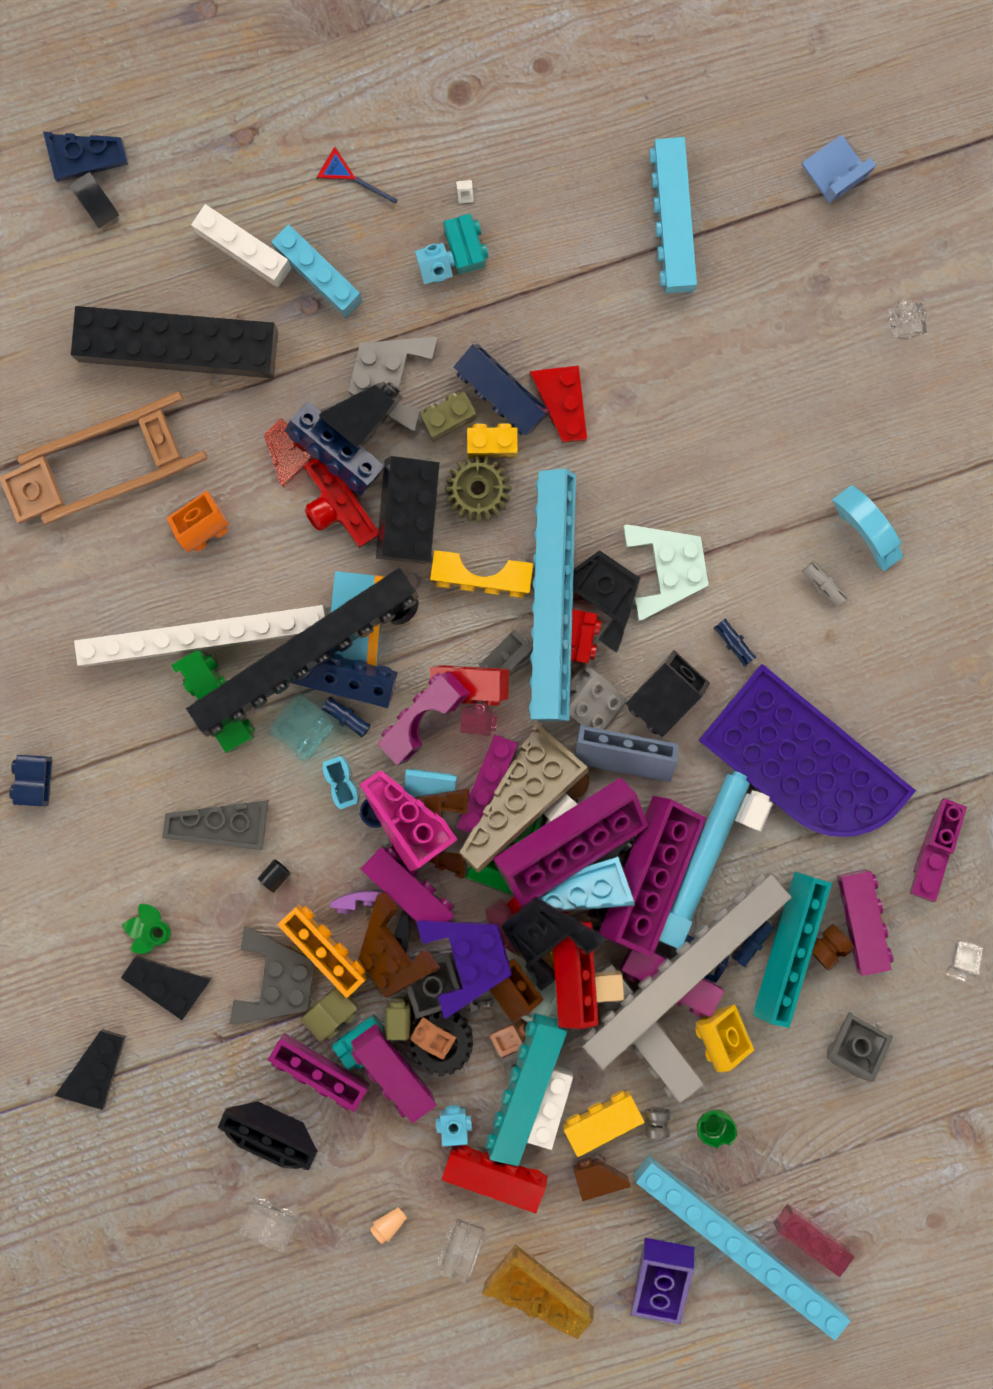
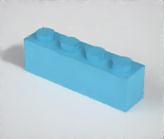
M289 224L271 241L275 251L287 258L290 265L345 319L362 302L360 292Z

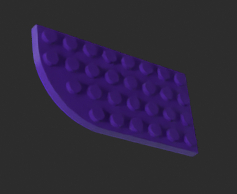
M763 664L758 666L698 739L700 743L734 771L747 776L746 781L762 794L769 796V800L796 822L812 831L828 836L851 837L878 829L890 821L916 792L914 788Z

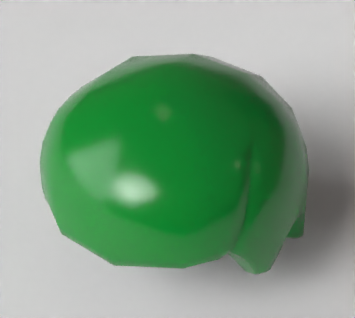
M714 1109L703 1113L696 1124L697 1134L702 1142L716 1149L721 1145H732L737 1137L735 1122L723 1110Z

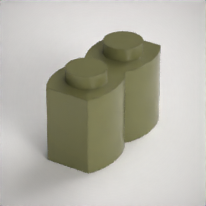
M335 986L302 1015L300 1020L319 1042L324 1038L329 1041L339 1032L337 1027L341 1023L345 1022L348 1024L358 1015L356 1010L359 1005L351 996L346 998Z
M392 997L391 1001H388L387 1006H385V1039L407 1040L411 1034V1002L406 1001V997Z

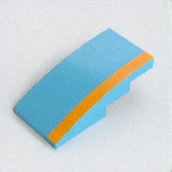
M335 571L331 612L384 578V576ZM381 623L373 628L374 631L364 638L358 637L352 641L353 645L343 652L337 651L336 654H340L346 659L363 660L369 665L377 666Z

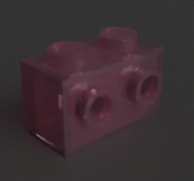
M473 704V708H462L460 733L490 736L491 731H496L497 716H493V710H488V705Z

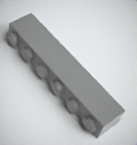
M609 961L595 973L617 970ZM622 978L624 996H626L630 992L634 994L632 989ZM620 1001L603 1002L605 1006L602 1007V1010L605 1014L610 1010L615 1011L621 1006ZM657 1022L653 1023L633 1042L635 1046L632 1049L641 1060L644 1057L650 1063V1066L647 1067L656 1080L658 1078L663 1080L666 1084L663 1089L671 1099L676 1097L681 1103L704 1085L700 1077Z

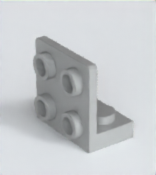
M582 663L570 678L569 715L582 726L604 729L626 702L627 698L596 671Z

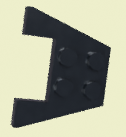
M599 550L573 570V592L612 618L598 638V641L617 653L641 579Z
M536 896L516 911L501 926L515 951L522 954L526 961L525 967L529 973L534 974L537 979L536 985L540 991L555 981V971L541 957L566 937H569L587 955L599 947L605 940L603 935Z

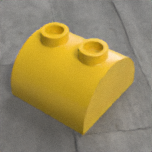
M735 1004L717 1009L713 1012L711 1018L705 1015L696 1022V1035L703 1040L706 1047V1058L709 1062H712L716 1072L731 1071L754 1051Z

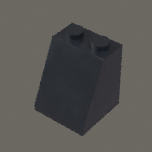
M383 381L327 408L318 416L355 447L359 448L367 444L403 397L399 394L400 389L391 382L386 384Z
M673 650L625 704L628 706L631 714L635 717H640L647 723V728L652 733L663 737L703 697L710 682Z

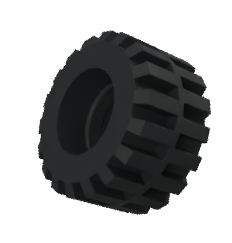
M442 1011L423 1016L422 1018L429 1020L434 1025L451 1031L456 1037L457 1044L452 1052L446 1054L444 1059H441L423 1050L410 1040V1052L413 1053V1060L419 1063V1068L422 1070L424 1068L427 1069L428 1074L431 1075L434 1072L439 1073L438 1076H444V1073L451 1075L455 1073V1070H461L464 1067V1063H467L470 1059L473 1049L472 1029L468 1025L467 1019L465 1017L462 1018L459 1012H455L447 1018H444ZM421 1017L417 1020L416 1025L413 1027L412 1034L418 1026L419 1022L421 1021Z

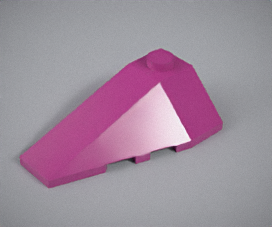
M381 770L359 784L393 847L409 871L418 869L458 840L442 817L430 811L424 806V803L408 794L402 786Z

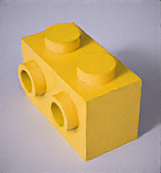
M486 424L472 425V428H467L468 457L475 458L476 455H479L480 458H485L486 456L489 458H517V428H512V424H498L497 428H487Z

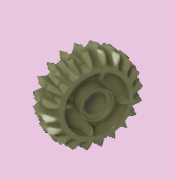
M479 455L475 456V463H471L470 458L466 457V466H463L460 461L457 462L459 472L455 469L450 470V473L455 478H446V482L452 486L445 487V492L453 493L446 500L447 502L455 501L451 506L452 511L457 510L459 507L461 508L458 517L462 518L465 512L468 513V522H471L473 515H477V523H481V515H485L486 520L491 521L489 513L493 512L498 517L500 513L497 507L503 510L506 509V505L502 500L510 501L511 496L504 493L512 490V486L504 485V483L510 481V477H501L506 469L502 467L496 470L498 466V461L496 460L490 466L488 465L489 457L487 456L484 458V463H480ZM480 483L484 485L485 491L481 495H475L471 491L472 486Z

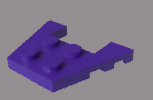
M423 919L417 921L423 944L449 938L463 988L438 995L444 1018L451 1016L512 974L498 924L461 923L441 920L428 921Z

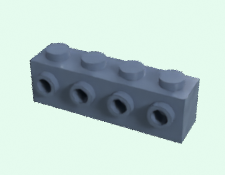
M580 725L574 755L586 766L671 782L677 764L678 744Z

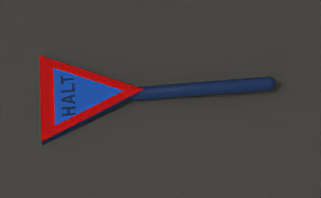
M335 146L316 179L353 180L395 204L397 203L396 198L354 176Z

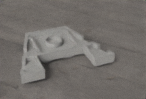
M424 337L360 343L348 390L349 393L355 395L383 381L386 384L391 382L400 389L407 356L433 361L438 338ZM398 404L388 417L405 426L411 432L416 433L421 411L417 408Z

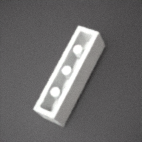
M206 204L191 224L197 235L277 288L291 270V265L287 258Z

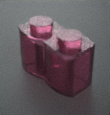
M499 898L485 908L486 918L489 923L498 924L504 947L514 953L516 951L501 927L513 914L507 905L508 903Z

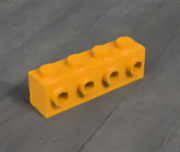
M297 905L277 925L346 998L349 997L366 980L367 975L365 972L367 970L358 960L354 962L348 956L349 951L341 942L336 943L330 937L332 933L324 924L319 925L313 919L315 915L307 906Z

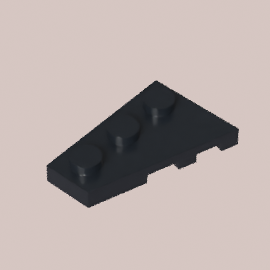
M104 1029L100 1030L55 1096L103 1110L126 1036Z

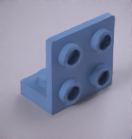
M840 135L803 161L802 167L830 204L870 176L876 164L871 157L862 162L846 139Z

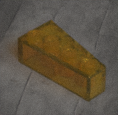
M516 1244L484 1283L483 1295L502 1301V1304L510 1308L512 1306L526 1312L527 1316L534 1319L537 1317L547 1322V1325L576 1339L581 1336L593 1321L594 1306Z

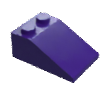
M650 1238L644 1239L631 1315L681 1324L694 1272V1247Z

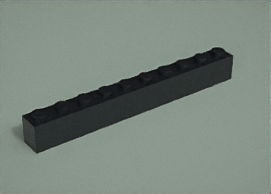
M399 567L187 707L186 710L203 735L206 737L219 735L225 730L224 726L230 722L236 723L246 716L245 712L254 707L256 709L263 706L268 701L267 698L272 694L284 692L289 687V683L295 679L301 680L310 674V669L316 665L322 666L331 660V655L337 651L343 652L353 645L352 641L358 637L364 638L374 631L373 628L381 622L382 624L388 623L395 617V613L402 608L407 610L416 603V599L419 598L417 591Z

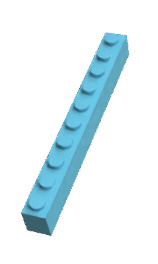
M567 469L538 471V480L536 481L538 502L535 506L537 528L534 532L536 540L534 564L536 567L533 579L535 600L532 604L534 626L531 630L533 639V651L531 653L532 676L530 678L532 697L529 704V712L532 720L541 722L569 721L576 474Z
M650 1155L647 1156L633 1174L639 1186L833 1340L836 1341L851 1320L844 1309Z

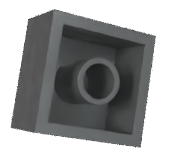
M452 952L433 957L440 969L407 987L416 1019L442 1011L438 999L439 994L463 988Z

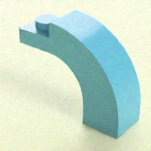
M851 485L832 499L840 517L851 524L865 540L881 570H887L904 557L899 547L902 543L895 530L878 507L863 492Z

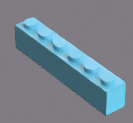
M685 137L655 139L653 148L649 149L650 164H654L655 173H651L652 188H656L657 197L653 198L654 213H658L659 222H655L656 237H660L661 246H657L658 262L662 261L663 271H659L660 286H664L665 294L693 292L697 286Z

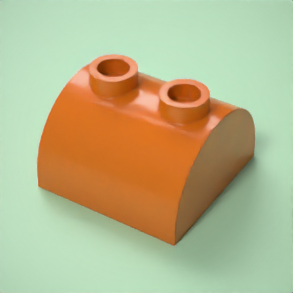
M205 491L166 518L176 540L188 553L192 550L196 552L203 550L207 545V540L213 536L216 538L222 537L230 525L226 516L208 491Z

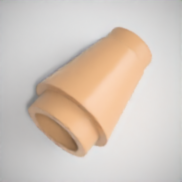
M397 1207L395 1210L374 1221L370 1231L381 1244L386 1241L389 1242L407 1217Z

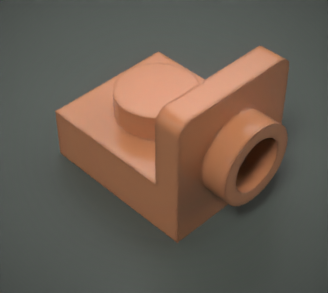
M425 1018L421 1019L410 1037V1040L423 1050L441 1059L445 1058L456 1039L454 1035Z
M522 1018L493 1031L489 1035L500 1057L518 1051L520 1044H524L527 1023Z

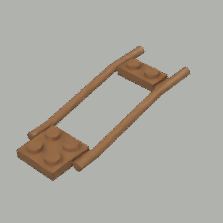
M179 390L139 409L17 456L18 462L22 467L0 476L1 484L17 523L22 524L41 515L42 522L47 525L80 510L161 480L208 459L204 450L181 459V454L165 414L161 410L184 400L181 391ZM139 420L159 470L64 506L65 503L49 463L44 456Z

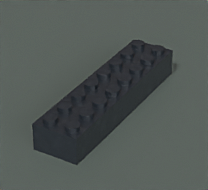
M75 306L71 356L76 361L83 363L274 379L278 328L274 322Z

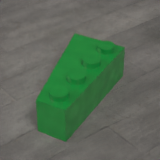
M196 650L171 665L175 673L181 671L184 676L183 686L192 696L196 695L198 700L227 681L225 676L222 675L220 677L215 669L218 667V664L213 655H207L203 651ZM243 718L236 723L230 722L224 726L225 730L215 736L224 752L230 753L254 739L253 732H255V728L248 718L246 720Z

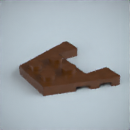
M470 789L414 798L424 803L425 807L440 817L443 816V811L467 814L469 810ZM441 851L428 861L435 864V868L442 871L447 869L456 873L455 876L464 879L466 860L461 857V854Z
M387 892L378 893L359 955V961L386 998L411 986L416 981L422 980L427 975L438 971L440 967L428 950L420 952L412 963L387 927L388 922L398 908Z

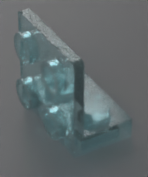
M298 693L269 729V733L297 754L296 757L301 761L308 762L338 722L302 694Z

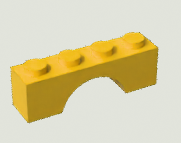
M434 550L430 580L438 588L450 589V585L460 586L461 591L474 592L475 588L485 589V594L499 595V591L509 592V597L523 599L524 595H529L533 563L508 560L505 567L497 574L481 577L472 574L464 567L459 553Z

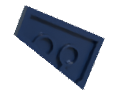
M43 131L54 179L57 182L81 177L88 172L93 174L129 165L121 137L97 135L87 137L76 136L70 133L60 135Z

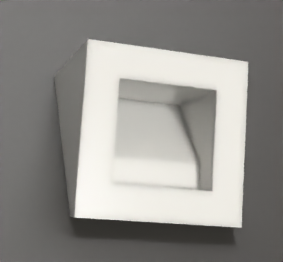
M472 180L456 181L458 203L474 202Z

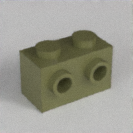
M465 391L460 394L454 392L445 398L446 402L438 406L434 403L423 410L424 413L421 414V420L433 442L477 419L476 412Z

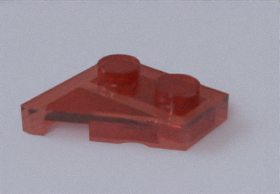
M280 418L264 434V438L279 483L284 488L304 468V464L311 461L313 457L310 456L303 446L290 439L285 432L288 424Z

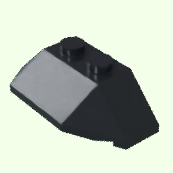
M259 1101L226 1108L217 1127L225 1132L226 1136L237 1147L282 1168L309 1170L318 1152L303 1122Z

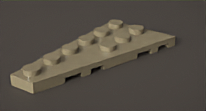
M537 722L532 727V732L528 739L522 744V750L516 760L511 763L494 792L495 796L491 803L487 804L483 811L484 815L480 822L473 828L460 851L461 857L478 873L589 772L588 767Z

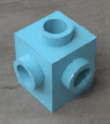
M444 243L430 244L426 248L415 251L424 284L442 282L449 277H453L451 267L455 266L451 251H446Z
M459 1105L446 1106L445 1110H441L440 1118H436V1132L442 1135V1146L468 1144L467 1131H472L471 1115L466 1116V1108H460Z

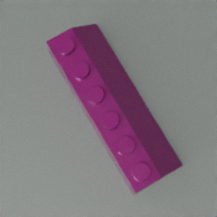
M620 777L494 857L493 860L504 881L522 907L534 896L539 898L649 826L637 794Z
M652 796L645 814L649 827L637 834L623 870L635 905L609 907L599 930V934L603 935L605 939L651 958L657 947L706 817L680 803L658 796Z

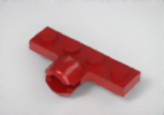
M314 458L304 464V469L321 493L318 498L308 503L305 507L306 516L317 530L322 531L333 523L340 522L358 549L377 538V528L347 484L340 477L332 474L318 459Z

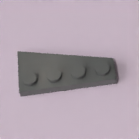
M269 800L165 813L162 838L263 850Z

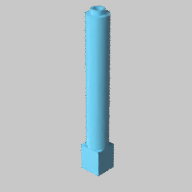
M733 771L732 775L727 773L691 856L659 941L675 948L684 943L693 923L691 920L750 783L746 781L747 776Z

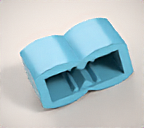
M339 756L323 762V773L327 782L332 786L331 795L335 805L341 810L359 803L360 792L356 783L351 779L352 771L347 759L344 756Z

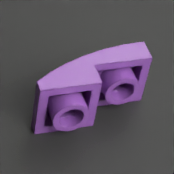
M362 890L345 894L334 899L330 903V908H336L337 913L349 914L351 910L357 908L358 900L362 901V905L374 906L378 893H382L383 890Z

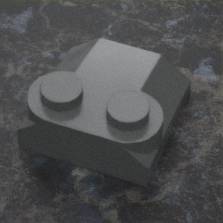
M848 1012L835 1040L828 1046L827 1058L831 1063L863 1080L874 1082L894 1036L882 1032L857 1018L853 1013Z

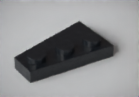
M139 956L133 959L121 977L180 1020L185 1018L212 979L211 977L190 973V971L166 966V964Z

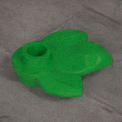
M139 904V917L131 918L122 924L124 931L131 938L135 939L131 946V951L134 953H148L154 946L167 943L171 937L169 925L161 920L160 912L149 904ZM157 928L163 931L162 937L155 935Z

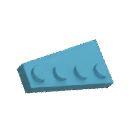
M618 857L585 867L539 897L560 911L635 905Z

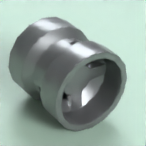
M664 1108L646 1109L645 1118L648 1120V1124L645 1127V1136L654 1139L669 1138L670 1128L668 1127V1121L670 1120V1110Z

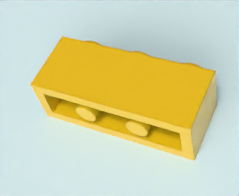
M623 1090L612 1094L607 1102L603 1104L601 1102L594 1103L588 1107V1111L584 1114L579 1115V1113L568 1117L565 1120L566 1123L563 1124V1129L577 1157H580L645 1122L630 1091L623 1092Z

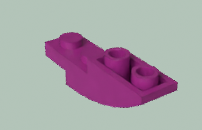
M945 798L941 800L920 849L913 870L915 876L909 894L930 902H936L949 856L954 853L967 809L966 806Z

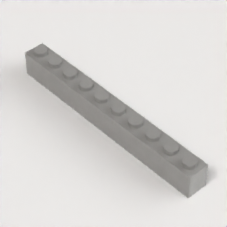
M761 873L751 881L752 886L746 892L742 890L733 897L732 901L734 903L727 909L725 907L721 908L713 916L715 920L709 926L706 924L701 926L695 932L696 937L690 943L686 941L677 948L676 952L678 954L671 960L665 959L657 967L659 971L652 978L650 975L645 977L638 986L640 988L634 994L630 992L624 996V1000L619 1002L621 1006L618 1009L608 1011L601 1018L602 1023L596 1029L591 1027L582 1035V1047L602 1069L609 1065L791 898L771 874L766 873L763 875Z

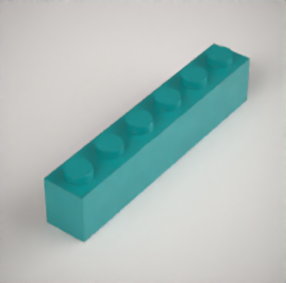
M794 871L788 892L791 898L784 905L752 1014L753 1016L772 1025L790 1028L832 886L831 882Z
M535 1013L532 1021L527 1023L525 1042L520 1044L518 1048L516 1067L513 1066L509 1074L510 1084L508 1089H504L502 1093L500 1112L497 1111L494 1115L492 1134H488L486 1138L485 1149L488 1150L490 1160L519 1166L567 1034L566 1028L558 1027V1019Z

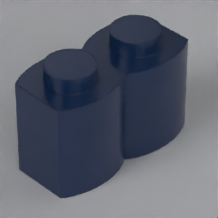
M17 755L11 766L12 774H15L14 784L11 785L9 791L10 799H13V805L48 806L52 757Z

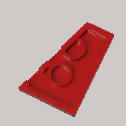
M579 365L530 371V376L539 391V395L546 408L550 411V418L561 442L587 441Z

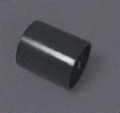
M274 859L257 879L264 887L274 893L291 873L283 864Z

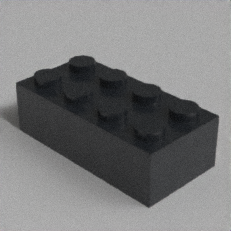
M390 456L384 460L385 467L383 471L376 559L419 564L431 562L440 462Z

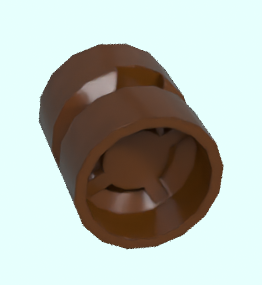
M833 923L822 932L823 937L821 939L816 938L812 950L813 956L828 971L839 963L838 957L847 956L855 948L850 940Z

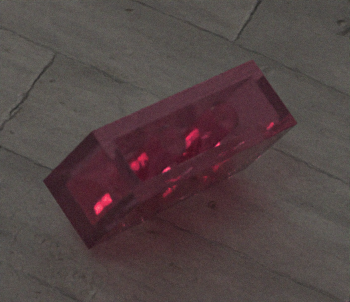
M788 1203L773 1223L778 1233L838 1277H841L854 1259V1255L846 1245Z

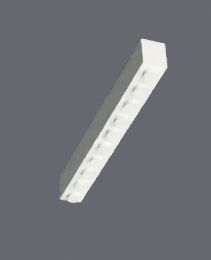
M319 605L75 640L77 666L87 667L295 637L325 617L327 611L325 606Z

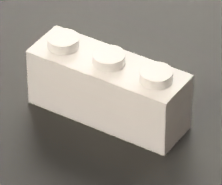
M559 1066L554 1067L527 1143L552 1150L572 1083V1070Z

